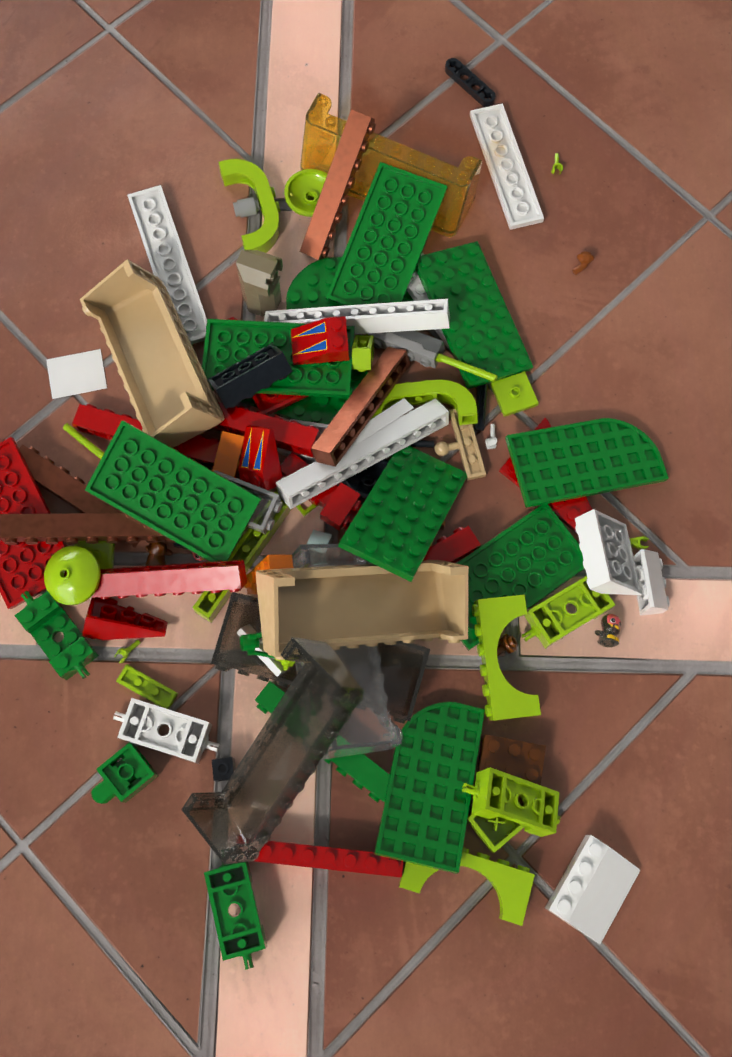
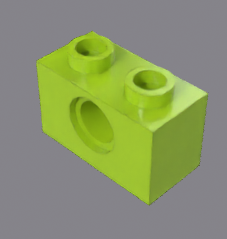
M356 335L352 346V369L365 372L371 370L374 359V335Z

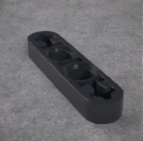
M450 58L446 61L445 72L482 106L489 107L494 105L496 95L492 89L458 59ZM466 75L468 79L462 80L460 76ZM476 85L479 86L480 89L473 90L471 87Z

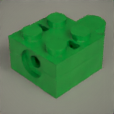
M129 742L96 769L104 780L92 789L91 795L93 800L100 804L108 803L115 796H117L120 802L126 803L159 775L136 745Z

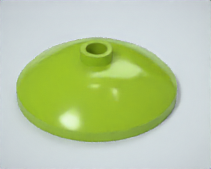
M305 169L293 174L288 179L284 195L286 203L291 210L302 216H313L327 173L317 169Z
M67 546L58 550L49 559L45 568L44 583L47 591L55 601L61 604L78 605L87 601L95 593L100 582L101 571L99 562L93 553L83 547Z

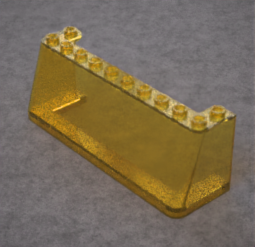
M321 93L317 94L306 113L300 170L317 169L328 174L347 121L328 114L332 102L328 96ZM374 132L372 135L370 134L368 149L365 153L363 152L361 157L362 165L359 171L355 173V184L352 189L350 188L348 195L365 201L380 162L447 185L448 190L432 230L447 237L455 236L475 199L482 160L473 156H467L462 160L459 167H455Z

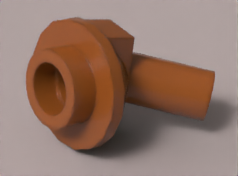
M587 251L578 254L577 259L581 264L572 269L573 273L577 275L586 269L588 264L594 260V256Z
M505 634L500 638L501 644L497 646V657L505 650L508 654L516 651L517 641L512 635Z

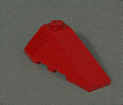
M99 597L91 598L82 636L99 640L165 637L168 622L148 613H137L131 606L127 608L120 606L118 601L114 599L101 600Z

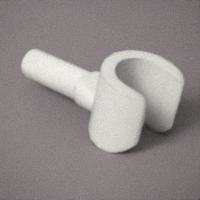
M490 424V438L485 439L487 449H493L497 446L495 424Z

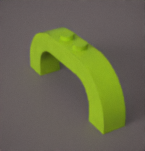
M242 159L219 161L224 186L238 183L250 186L256 193L264 218V223L260 229L253 233L241 235L244 250H259L267 253L275 245L280 233L278 212L281 211L278 201L275 202L274 200L276 197L274 188L270 187L265 173L252 162Z
M424 380L396 384L372 416L374 418L404 398L411 405L425 404L436 398L440 403L449 404L456 410L459 425L478 423L477 406L473 395L464 386L449 380Z

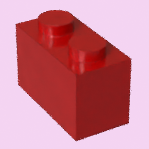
M341 482L321 511L320 519L339 531L342 527L346 528L351 520L349 516L353 511L356 512L362 503L360 501L361 494Z

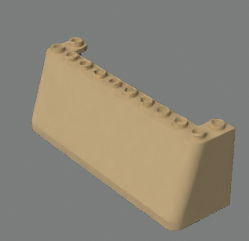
M127 259L80 299V302L83 306V312L87 316H92L99 321L100 330L104 334L106 344L111 350L112 359L118 367V373L123 379L124 388L130 396V403L134 406L136 417L143 428L142 431L174 448L219 425L225 418L164 283L157 276Z
M443 560L422 561L412 582L375 564L257 570L256 585L263 650L268 655L274 656L277 660L288 659V656L301 653V650L307 649L309 652H319L321 648L339 650L340 646L359 648V645L362 644L375 647L378 646V643L395 645L397 641L414 643L416 639H421V641L428 642L433 641V638L448 640V643H460V640L468 639L469 566Z

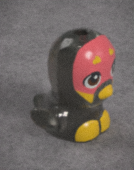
M606 614L601 619L602 631H595V634L599 636L597 642L604 647H615L619 644L617 635L620 633L621 620L614 614Z

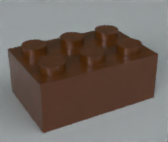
M485 734L482 736L477 772L491 767L541 785L546 746Z

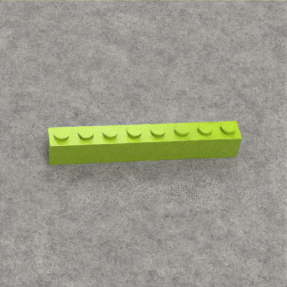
M268 500L253 523L262 525L272 501ZM281 500L282 507L280 512L274 516L273 520L275 522L272 530H268L265 535L249 528L236 545L228 561L244 560L246 573L249 571L291 511L283 500ZM223 590L219 593L204 591L192 608L195 613L212 623L233 592L229 590Z

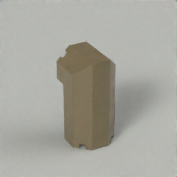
M241 250L236 266L243 300L250 313L263 317L265 316V311L277 310L282 299L279 283L280 276H278V270L282 271L283 268L282 259L259 250Z

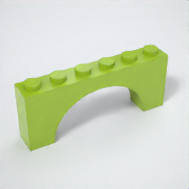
M525 595L478 599L474 601L472 613L474 617L476 616L477 620L475 635L479 636L477 652L478 656H481L482 659L480 674L484 676L485 683L482 685L483 696L487 698V705H485L486 717H489V721L541 715L539 696L520 692L511 686L503 676L497 658L498 641L504 628L513 619L527 615Z
M463 848L460 866L474 869L489 880L498 895L500 904L499 918L523 926L535 874L529 873L530 868L518 865L516 869L510 867V862L501 859H498L497 862L490 861L489 855L478 852L477 856L469 854V849ZM405 862L398 887L420 894L425 881L433 873L437 872L438 869Z

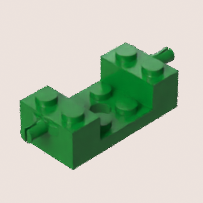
M25 591V594L22 593L21 597L27 605L14 616L23 628L32 635L50 659L49 663L58 675L66 681L77 672L83 679L86 678V675L89 676L90 673L85 666L99 655L88 640L82 636V632L60 603L55 601L48 591L36 599H33L28 591ZM58 632H63L64 634L61 642H55L54 636Z
M228 850L219 852L222 865L217 869L204 872L222 959L225 961L243 956L245 970H247L249 966L250 968L254 967L251 954L266 949L267 942L256 906L248 861L230 863ZM233 903L238 904L241 908L238 916H232L229 913V907Z

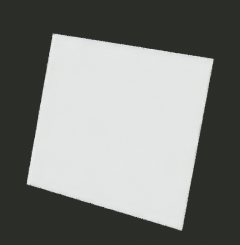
M101 349L46 359L52 399L107 388Z

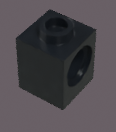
M227 757L212 760L213 780L215 782L237 779L235 758Z

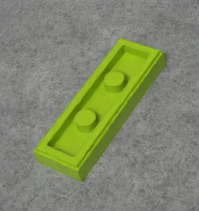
M128 664L125 665L116 680L119 684L166 709H170L178 695L174 690Z

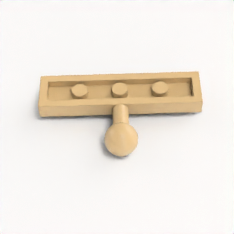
M449 410L456 442L448 444L444 441L438 442L434 448L436 454L445 456L449 451L459 449L467 481L486 477L473 425H459L456 410Z

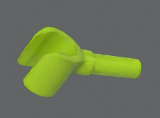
M559 153L555 154V163L551 170L552 174H554L555 169L560 171L559 175L563 170V165L559 163Z
M136 640L129 647L118 649L114 657L121 654L123 658L119 663L125 662L129 653L141 642Z

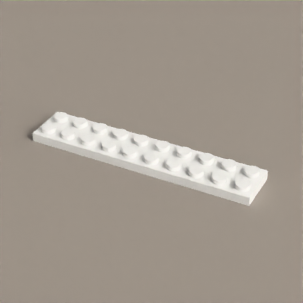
M161 185L128 194L127 196L153 274L164 283L191 344L205 341L207 318Z

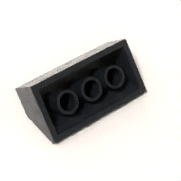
M271 343L207 380L221 403L228 409L236 407L245 398L253 397L259 390L269 388L275 381L285 379L293 371L284 353L275 344Z

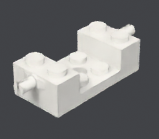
M131 698L126 714L116 711L115 715L117 716L113 717V720L123 722L117 738L199 764L205 749L217 752L220 746L218 743L209 741V732L212 727L210 722ZM164 724L168 725L169 733L161 736L158 732L159 727Z

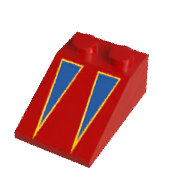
M346 316L324 318L291 329L293 365L349 361Z
M248 425L245 428L238 468L240 480L265 490L277 487L276 482L283 478L273 428Z

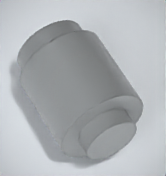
M253 197L240 199L233 203L236 217L257 215V211H260L258 200H254Z

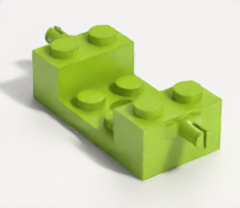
M587 576L528 610L527 615L524 616L531 629L521 634L522 638L526 642L536 636L546 649L567 634L606 613L615 606V603L609 594H601L590 590L587 585ZM573 604L576 607V612L573 614L568 613L566 605Z
M491 767L476 773L475 786L467 783L463 784L462 792L473 795L472 814L487 819L498 816L525 825V832L539 837L556 833L557 824L560 823L559 819H561L558 815V791ZM519 796H521L522 800L524 801L523 806H521L518 802Z

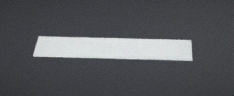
M405 398L369 420L355 439V443L359 444L414 407Z

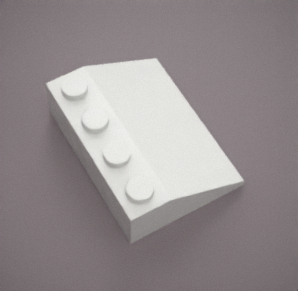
M595 509L576 517L575 529L579 536V548L583 555V566L586 570L587 585L590 590L601 594L642 595L626 524Z
M585 835L545 909L600 945L637 878L640 869L594 836Z

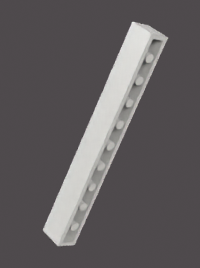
M448 299L265 311L264 322L309 324L324 318L346 316V326H355V334L450 328Z
M435 398L399 417L359 444H356L354 441L336 467L315 461L277 481L278 495L292 509L449 424V411Z

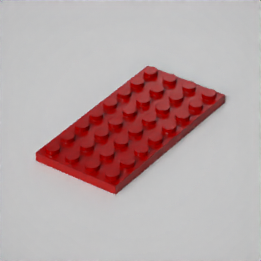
M9 437L0 442V514H51L14 438ZM0 539V593L8 609H13L25 602L21 597V594H25V591H28L32 597H35L47 590L44 583L46 565L54 553L67 547L65 541H58V544H46V541H39L38 544L34 545L26 544L25 542L8 545Z

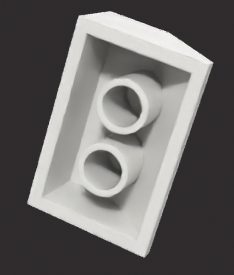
M641 549L634 555L642 595H637L640 615L661 614L667 611L670 606L669 597L665 593L666 579L662 577L661 571L663 562L659 558L658 552Z

